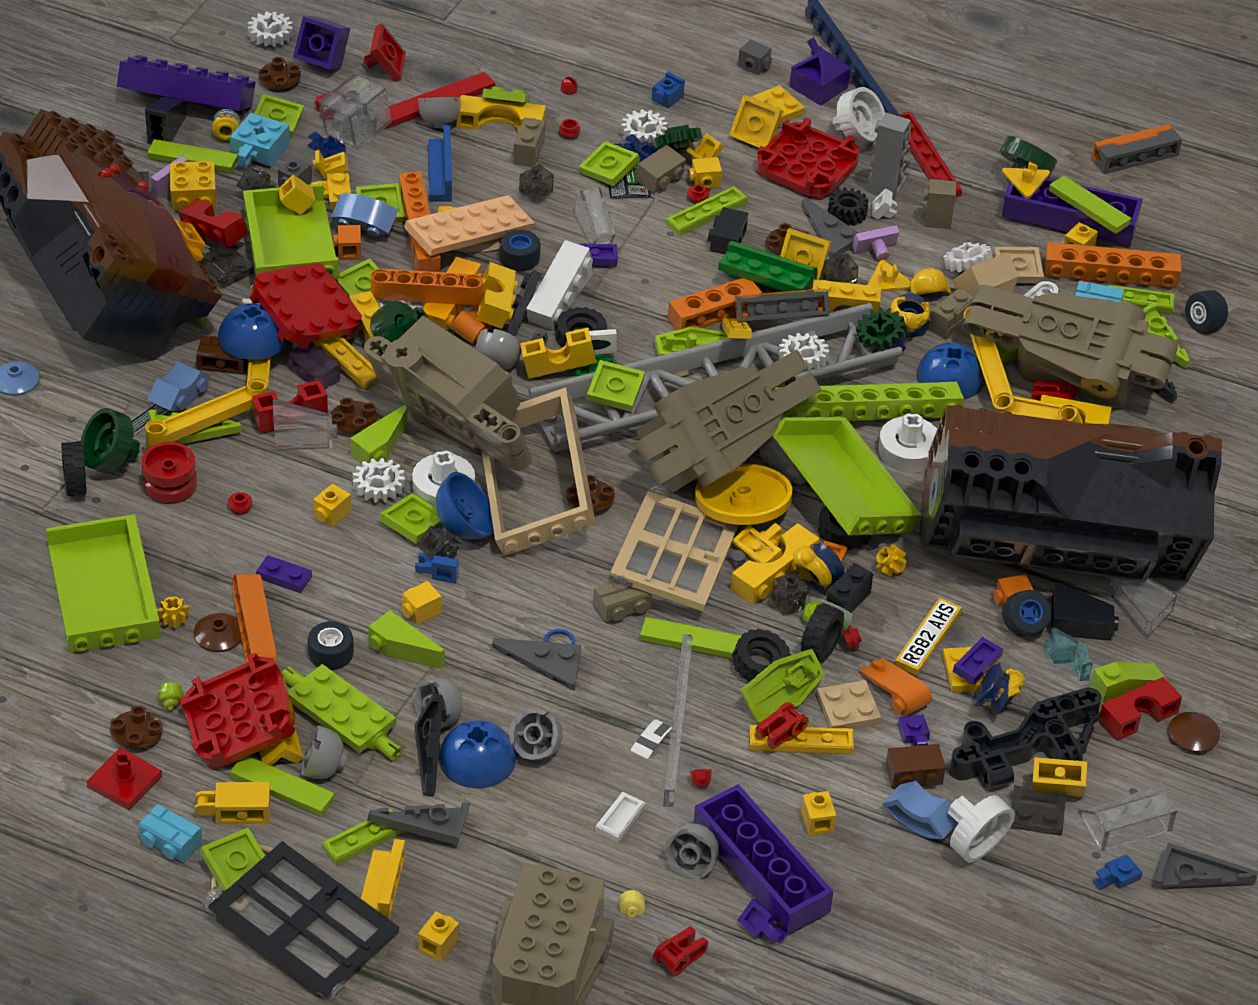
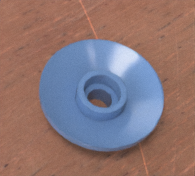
M9 362L0 366V393L9 396L23 395L32 391L39 383V372L29 363Z

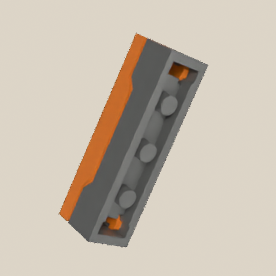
M1170 124L1095 142L1092 160L1103 174H1108L1179 156L1182 138Z
M826 288L735 296L736 319L738 322L830 314L829 297Z

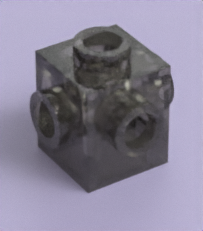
M539 164L519 174V192L532 202L553 192L554 175Z
M246 167L236 186L243 191L275 188L277 183L270 179L272 175L262 169L256 171Z
M848 253L824 260L822 279L832 282L857 284L859 267Z
M429 526L416 546L433 560L434 555L454 559L462 544L455 539L456 534L448 528L440 529Z
M797 572L774 578L771 598L782 616L805 609L806 595L809 593L808 586L804 580H801Z

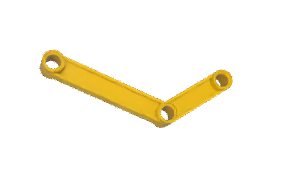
M968 307L964 312L965 319L970 307ZM970 334L993 406L997 413L1008 411L1017 415L1053 420L1067 419L1069 422L1083 424L1080 413L1073 404L1059 405L1014 396L996 342Z
M272 356L264 359H249L246 386L165 420L149 421L145 425L146 448L149 449L153 445L162 442H174L252 409V396L268 393Z

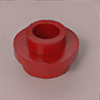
M565 119L559 126V133L566 138H573L580 134V126L574 119Z
M694 185L688 189L687 195L693 204H697L709 198V190L703 185Z
M234 493L228 498V507L235 514H246L252 506V498L247 493Z
M851 624L847 625L848 628L842 631L848 648L855 647V649H858V643L862 642L858 628L852 629Z

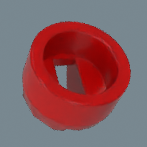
M568 76L562 80L561 92L563 94L573 95L577 92L578 84L575 78Z
M711 769L690 771L691 781L696 787L704 788L710 784L712 779Z

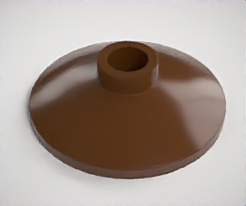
M214 613L203 617L194 628L196 643L201 648L211 652H225L237 647L242 642L238 618L227 613Z

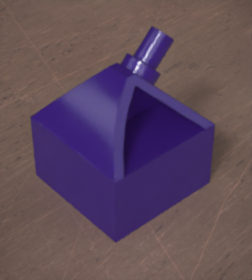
M303 16L293 57L327 69H341L351 28L315 16Z
M813 37L807 40L812 50L810 51L811 55L791 67L789 87L822 106L848 89L851 68L823 49L822 46H819Z

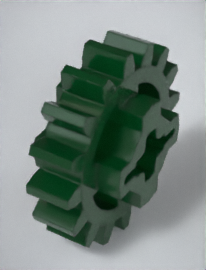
M689 125L668 128L664 131L665 135L656 137L655 141L657 149L668 145L674 151L686 150L688 147L690 148L693 146V142H698L703 137L701 128L692 129L689 128Z
M881 307L878 309V312L870 310L869 316L863 314V320L857 321L856 333L858 341L863 343L864 348L871 346V351L876 350V348L884 351V347L892 349V344L900 345V339H905L907 329L904 317L899 316L898 311L892 313L891 308L883 311Z

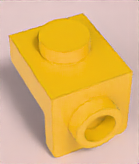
M706 133L695 150L688 147L686 151L692 155L690 157L691 160L717 157L725 146Z
M320 150L315 151L313 165L315 170L321 172L323 178L327 179V174L348 171V158L345 152H341L324 159Z

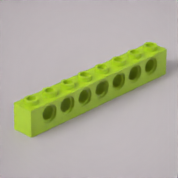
M957 382L820 386V392L783 413L781 420L783 418L846 417L848 421L891 420L904 417L908 413L918 414L922 418H942L946 405L963 406L964 397ZM776 387L775 389L778 391L783 387Z

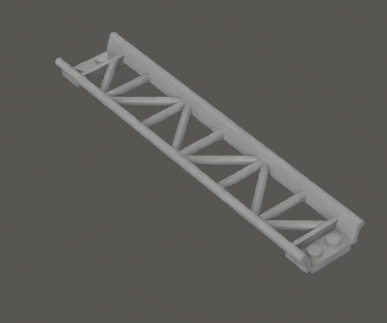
M871 303L831 312L830 314L752 332V339L728 338L621 365L645 371V378L632 412L625 411L623 418H621L614 407L603 405L610 419L574 406L576 417L596 424L578 429L581 445L583 440L645 425L658 416L656 410L635 414L649 382H652L662 399L669 395V392L661 380L679 387L693 383L690 380L674 375V373L702 366L709 376L712 377L719 374L713 363L745 356L741 367L750 369L755 355H758L764 366L767 367L774 363L768 353L779 357V344H782V339L788 340V335L796 337L797 333H800L801 336L809 333V336L817 335L819 337L843 330L847 332L848 335L837 363L834 362L829 354V359L826 361L825 366L820 365L819 370L811 368V373L815 380L865 367H870L873 370L896 364L898 357L903 354L902 348L888 349L884 347V351H880V348L871 351V346L864 348L863 343H859L856 333L857 321L863 320V314L869 316L870 310H873ZM855 344L862 356L848 360L852 347ZM806 370L796 376L799 379L809 372ZM595 372L530 388L528 390L530 399L565 387L571 399L587 396ZM782 383L777 387H785V385ZM563 414L536 423L551 451L554 450L556 452L569 448Z

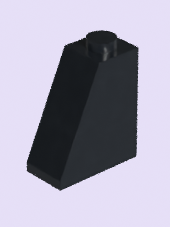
M164 96L146 107L145 118L147 142L149 145L152 144L154 139L167 142L173 141L186 118L185 100Z
M1054 582L1051 597V635L1111 641L1113 631H1117L1119 625V616H1115L1114 605L1062 583Z

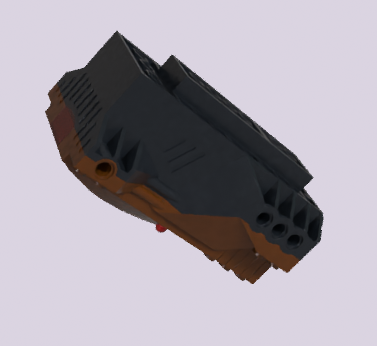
M40 109L23 137L17 133L11 134L5 131L0 136V206L8 217L6 221L71 328L77 331L82 339L156 360L179 325L207 317L223 294L217 287V282L209 275L208 269L195 260L186 246L176 221L168 210L151 194L148 189V183L143 181L135 168H133V162L124 154V148L116 142V136L108 130H99L89 123L85 125L72 117L65 118L55 111L48 112Z
M946 405L928 451L927 480L921 500L922 516L920 518L919 540L923 546L951 550L950 556L1140 582H1146L1149 576L1188 582L1214 539V496L1221 469L1222 439L1214 438L1210 435H1191L1187 432L1164 433L1154 429L1131 425L1082 424L1069 422L1067 419L1053 420L1017 415L1008 411L997 413L988 411L985 408L969 409L961 405Z

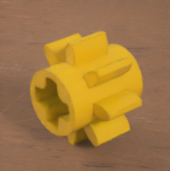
M894 544L890 548L883 547L876 556V560L879 563L876 567L889 577L893 573L899 574L906 566V559L903 558L906 553Z
M168 597L164 601H160L161 608L157 609L159 619H162L163 626L167 625L168 627L176 628L182 623H186V616L189 615V606L184 605L183 598Z

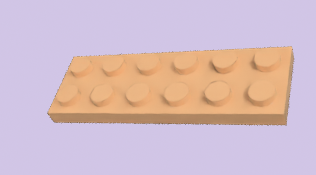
M507 195L406 220L404 228L432 256L501 238L513 230H532L535 222Z

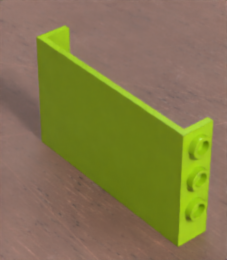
M323 183L309 185L313 188L316 201L310 209L304 211L301 215L294 210H288L280 200L279 188L243 191L244 210L256 275L270 270L320 263L325 266L326 271L334 279L340 278L339 259L335 255L324 201Z
M846 417L783 418L772 436L848 535L911 533L922 514Z
M135 514L46 528L48 548L70 653L161 638L159 616Z

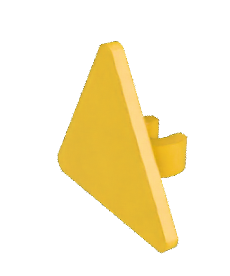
M1031 162L1028 163L1027 169L1002 168V174L1027 199L1047 179L1050 171L1037 169L1038 165Z
M880 260L867 285L879 286L881 291L910 290L911 281L898 271L896 264H893L892 267L885 260Z

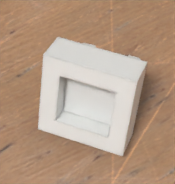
M885 188L872 202L871 216L878 220L882 216L891 219L897 213L894 210L897 207V203L892 200L893 192Z

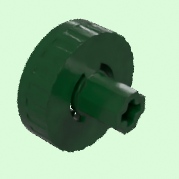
M1007 136L999 151L1003 157L1014 163L1012 168L1027 169L1028 163L1031 162L1038 165L1037 169L1049 170L1048 178L1057 164V160L1046 151L1014 136Z
M390 301L373 313L370 321L373 337L381 336L392 343L406 333L422 316L427 318V314L423 309L417 307L412 309L401 301Z
M103 408L90 418L81 437L86 467L109 474L117 470L125 460L131 461L134 458L136 459L140 452V442L133 439L134 427L129 416L110 408Z

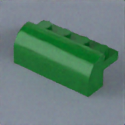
M735 241L728 243L727 252L718 265V270L723 271L725 274L740 279L745 278L756 284L781 292L813 289V282L817 280L818 275L816 267Z

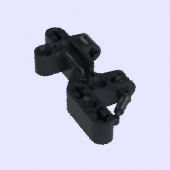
M1083 688L1035 703L1018 729L993 737L987 727L980 721L966 723L961 746L956 747L952 752L949 769L950 775L960 781L978 777L984 787L990 790L1013 783L1014 772L1012 766L1030 761L1037 752L1047 754L1050 759L1082 761V754L1086 752L1094 731L1093 724L1098 719L1102 698L1101 693L1094 688ZM1088 722V724L1084 725L1080 738L1075 739L1069 728Z

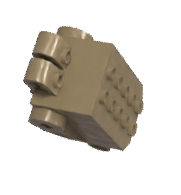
M989 285L978 286L963 324V329L969 334L1018 348L1017 368L1025 380L1035 382V380L1069 382L1077 387L1078 396L1121 409L1125 407L1133 383L1154 389L1164 387L1178 349V344L1172 339L1147 332L1149 322L1144 321L1146 318L1145 312L1135 304L1049 292L1035 298H1030Z
M424 316L398 340L392 343L381 336H375L367 340L364 350L377 379L394 391V397L405 403L414 421L428 423L473 449L479 447L515 471H521L529 467L532 458L520 427L508 419L520 406L517 397L518 392L512 385L510 374L503 370L498 363Z
M798 350L793 351L758 372L740 367L687 384L653 404L658 416L635 431L640 440L635 442L634 446L645 463L651 459L654 463L649 465L648 469L658 486L666 482L673 493L696 479L702 488L710 485L739 467L776 431L783 413L820 392L821 388L811 372L799 379L796 375L808 368ZM784 383L785 387L776 391L775 388Z
M524 863L514 896H507L505 898L497 927L496 948L492 960V1005H583L605 964L614 933L615 919L603 917L604 879L576 872L571 873L567 870L548 866L543 867Z

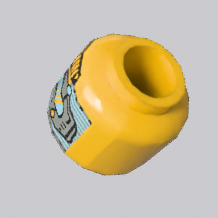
M230 109L218 111L213 117V134L222 141H230V136L241 124L240 117Z

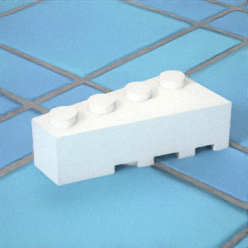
M567 240L564 241L526 308L528 322L554 330L557 326L558 317L569 309L593 275V259L590 255V248Z

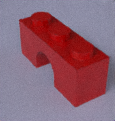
M196 199L178 211L180 221L192 224L200 237L227 248L247 236L242 215L227 210L221 215L215 216L213 204Z
M317 380L297 385V395L288 402H280L275 391L252 396L253 418L259 431L264 432L328 416V395L321 381Z
M1163 676L1155 681L1151 680L1135 690H1129L1124 695L1115 699L1105 701L1101 707L1099 722L1116 741H1119L1138 731L1141 719L1140 713L1151 715L1157 722L1178 714L1182 696Z

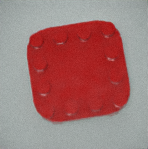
M803 118V122L792 123L786 120L782 123V130L766 147H759L756 172L760 176H764L797 192L813 196L816 200H823L826 195L835 191L856 168L860 150L855 145V139L851 136H848L845 140L834 137L811 127L810 119Z
M320 263L258 273L252 285L251 302L260 303L265 311H267L279 328L277 337L282 342L286 338L291 342L300 344L299 349L308 348L312 341L338 336L349 340L362 318L361 313L346 293L326 271L325 266Z
M257 653L247 655L249 662L204 682L200 676L191 681L193 685L186 692L185 697H180L181 707L185 711L193 741L191 745L202 762L207 764L210 769H217L220 766L233 763L294 734L295 712L284 676L273 658L259 657Z

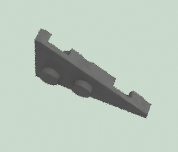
M804 198L802 200V207L806 216H810L812 227L817 236L832 242L829 250L830 259L834 260L851 249L855 235L859 232L809 199Z
M493 638V648H496L500 653L506 656L511 654L520 659L521 664L536 672L545 674L551 680L556 678L566 683L568 689L575 690L581 645Z
M462 803L460 808H445L444 804L406 806L404 811L389 812L388 808H378L376 810H369L367 821L458 845L469 812L470 803Z
M1168 842L1153 887L1255 883L1258 871Z

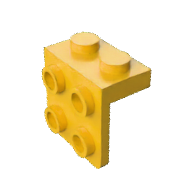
M213 161L174 162L170 164L172 212L181 210L196 199L213 204V209L217 210Z

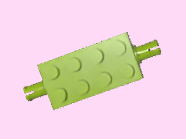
M323 664L306 677L295 671L291 666L287 667V670H283L282 674L285 682L291 686L288 690L291 702L323 727L336 732L342 741L359 753L366 748L379 750L391 761H395V757H400L403 751L402 747L387 738L388 731L396 725V717Z

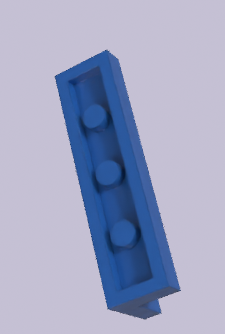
M444 125V139H428L430 202H452L450 125Z

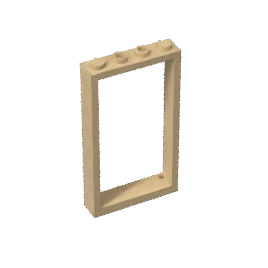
M566 387L520 403V406L508 419L522 428L560 414L564 415L580 507L505 532L494 458L482 450L495 541L504 556L596 525L574 403Z

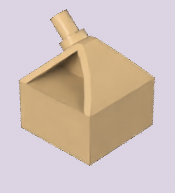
M1007 252L971 266L952 282L956 290L962 289L975 296L980 285H989L1012 292L1019 275Z

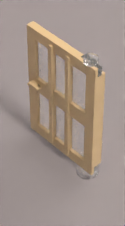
M661 485L652 486L642 502L612 567L609 579L613 580L612 585L618 590H624L628 585L703 611L739 525L712 519L699 508L672 499L671 492L666 487Z

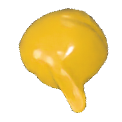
M925 268L918 271L910 282L911 293L917 295L940 291L946 292L949 295L952 294L947 277L935 268Z

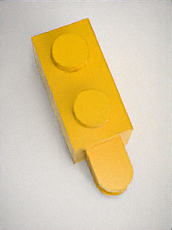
M216 782V791H200L195 794L197 804L194 806V812L200 816H215L216 824H270V782Z

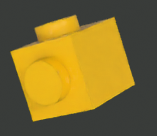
M718 157L692 159V168L688 169L689 181H693L694 185H703L707 189L721 188L722 169Z
M292 175L278 189L280 200L284 206L290 211L294 210L299 215L310 209L316 201L313 188L295 175Z
M1079 222L1065 235L1064 244L1095 246L1098 231Z
M332 483L313 499L314 517L331 527L335 526L351 512V494Z
M428 581L402 593V612L406 618H410L416 625L442 613V596Z
M829 791L804 794L802 797L801 814L808 836L834 832L836 813Z
M435 911L418 933V950L442 962L459 940V922L455 921L451 916Z

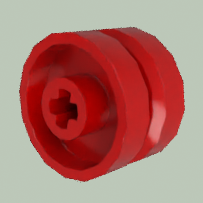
M162 442L147 449L142 456L143 485L146 494L153 500L162 503H176L190 497L197 487L196 461L193 451L186 445L177 442Z

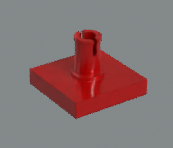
M383 23L375 26L370 49L371 54L364 56V62L368 68H372L380 63L393 81H397L402 77L406 52Z
M119 748L87 780V788L130 811L162 778V770Z

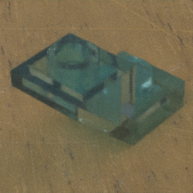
M1057 628L1051 629L1050 638L1046 640L1047 654H1051L1053 663H1071L1072 670L1077 672L1079 681H1089L1093 663L1087 645Z

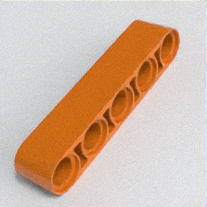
M376 269L371 273V292L374 298L380 300L477 305L483 297V279L475 274Z
M234 574L232 591L246 663L249 662L247 655L257 653L259 657L273 658L276 663V649L261 575Z

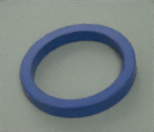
M564 629L551 630L544 636L543 642H547L548 638L554 634H564L571 639V644L575 645V638L572 633Z

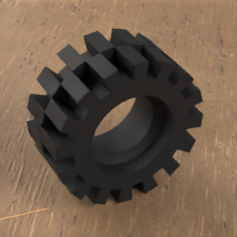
M847 187L843 188V191L839 188L836 189V192L833 191L831 193L828 213L848 226L850 223L856 226L857 222L861 224L863 220L865 221L868 211V198H866L865 193L861 194L860 190L855 192L854 188L847 190Z

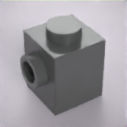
M750 39L739 49L738 66L760 75L771 66L772 48Z
M293 156L278 169V187H281L292 175H295L307 185L311 183V164Z

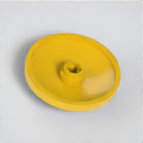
M741 464L730 473L704 488L697 482L695 500L698 508L705 515L717 521L735 525L759 524L773 520L789 509L792 503V486L783 474L774 469L754 464Z

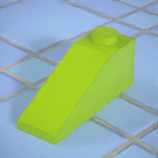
M403 405L351 437V456L361 464L363 461L368 464L371 463V458H374L376 462H379L381 458H384V461L387 460L408 425V407Z
M391 610L368 626L369 644L373 649L379 650L387 657L439 669L444 667V649Z
M1113 662L1094 669L1090 688H1094L1101 693L1100 704L1102 705L1109 699H1115L1124 695L1129 690H1135L1147 682L1155 681L1164 675L1155 663Z

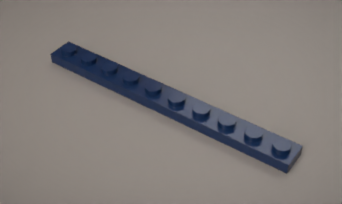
M808 0V5L805 8L807 19H810L813 23L815 30L820 33L824 43H827L831 49V53L851 68L849 79L853 80L857 88L865 87L873 91L881 101L885 113L901 117L818 0Z

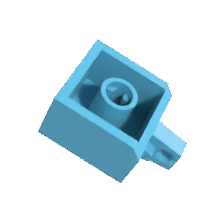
M250 113L230 136L231 153L238 154V165L247 167L252 161L272 167L290 146L288 124L254 113Z

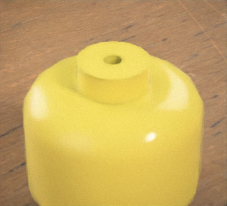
M636 890L625 891L619 898L618 910L622 914H627L630 918L643 914L645 912V898Z

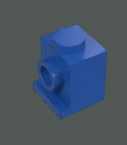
M669 71L666 72L665 77L652 87V100L670 108L684 97L685 79Z

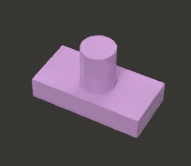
M180 156L172 163L188 162V159ZM170 164L151 177L152 195L157 198L170 190Z
M895 225L858 233L855 235L852 249L855 254L873 250L877 260H884L889 256L887 247L896 245L900 233L899 229Z

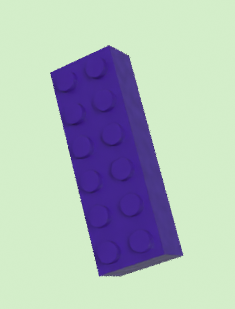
M142 55L128 57L127 60L120 61L117 87L238 111L253 105L256 81L249 80V76L246 75L232 77L229 76V72L225 71L211 73L208 72V68L196 67V69L188 68V64L184 63L170 65L167 60L163 59L149 61L147 56Z
M1047 177L1029 199L1025 198L1011 182L1009 183L1004 199L1002 217L1067 232L1080 222L1098 231L1097 239L1131 246L1143 199L1080 185L1131 218L1130 225L1115 234L1050 192L1049 185L1057 179Z
M739 784L695 806L694 823L701 824L714 833L719 844V857L750 893L776 915L774 920L787 934L831 911L834 891Z

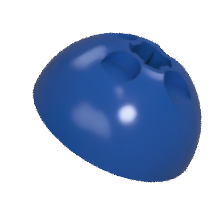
M255 303L244 304L231 310L224 317L218 331V343L225 352L238 358L250 360L264 359L279 353L285 347L287 339L285 338L282 342L277 337L279 328L262 305Z
M944 343L935 346L923 356L918 365L917 380L919 383L957 382L964 400L977 395L985 384V378L977 354L962 344Z
M453 472L449 474L440 484L435 498L436 514L443 527L452 535L465 540H478L493 534L490 502L484 491L474 480L463 473Z
M470 720L457 725L446 735L440 747L439 764L446 777L458 785L477 789L488 788L503 782L513 772L516 765V750L510 743L509 735L500 726L486 720Z

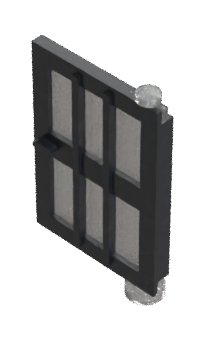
M283 841L227 890L219 885L215 886L207 893L202 902V908L215 916L219 924L316 997L320 995L325 1000L329 997L334 1000L339 999L345 991L343 984L399 933L398 925Z

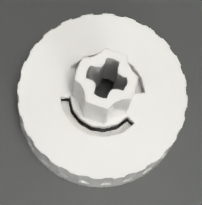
M860 87L842 94L839 98L837 116L833 118V125L836 132L844 133L846 137L851 136L854 138L856 145H866L874 142L877 137V133L874 132L875 125L878 120L883 118L885 111L881 101L873 91Z
M908 413L904 417L888 421L880 431L878 452L881 459L891 468L902 472L915 473L927 470L928 451L937 428L918 414Z
M446 450L436 452L434 455L423 458L414 467L412 473L413 494L435 507L437 490L449 474L460 472L475 481V471L472 465L460 456ZM428 476H432V480L434 483L431 482V479H429Z
M996 795L983 799L975 806L964 796H961L950 805V809L947 812L959 823L951 836L950 846L967 862H975L981 859L1006 835L1014 821V810Z

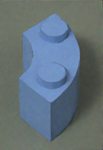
M340 194L331 218L336 220L338 225H360L361 230L378 237L389 234L398 210L384 202L367 196Z
M177 361L168 375L156 379L147 400L170 411L184 410L200 393L207 389L210 375Z
M917 781L899 785L882 802L886 810L900 824L926 838L943 839L958 824L947 813L951 805L948 799L938 798L929 794Z

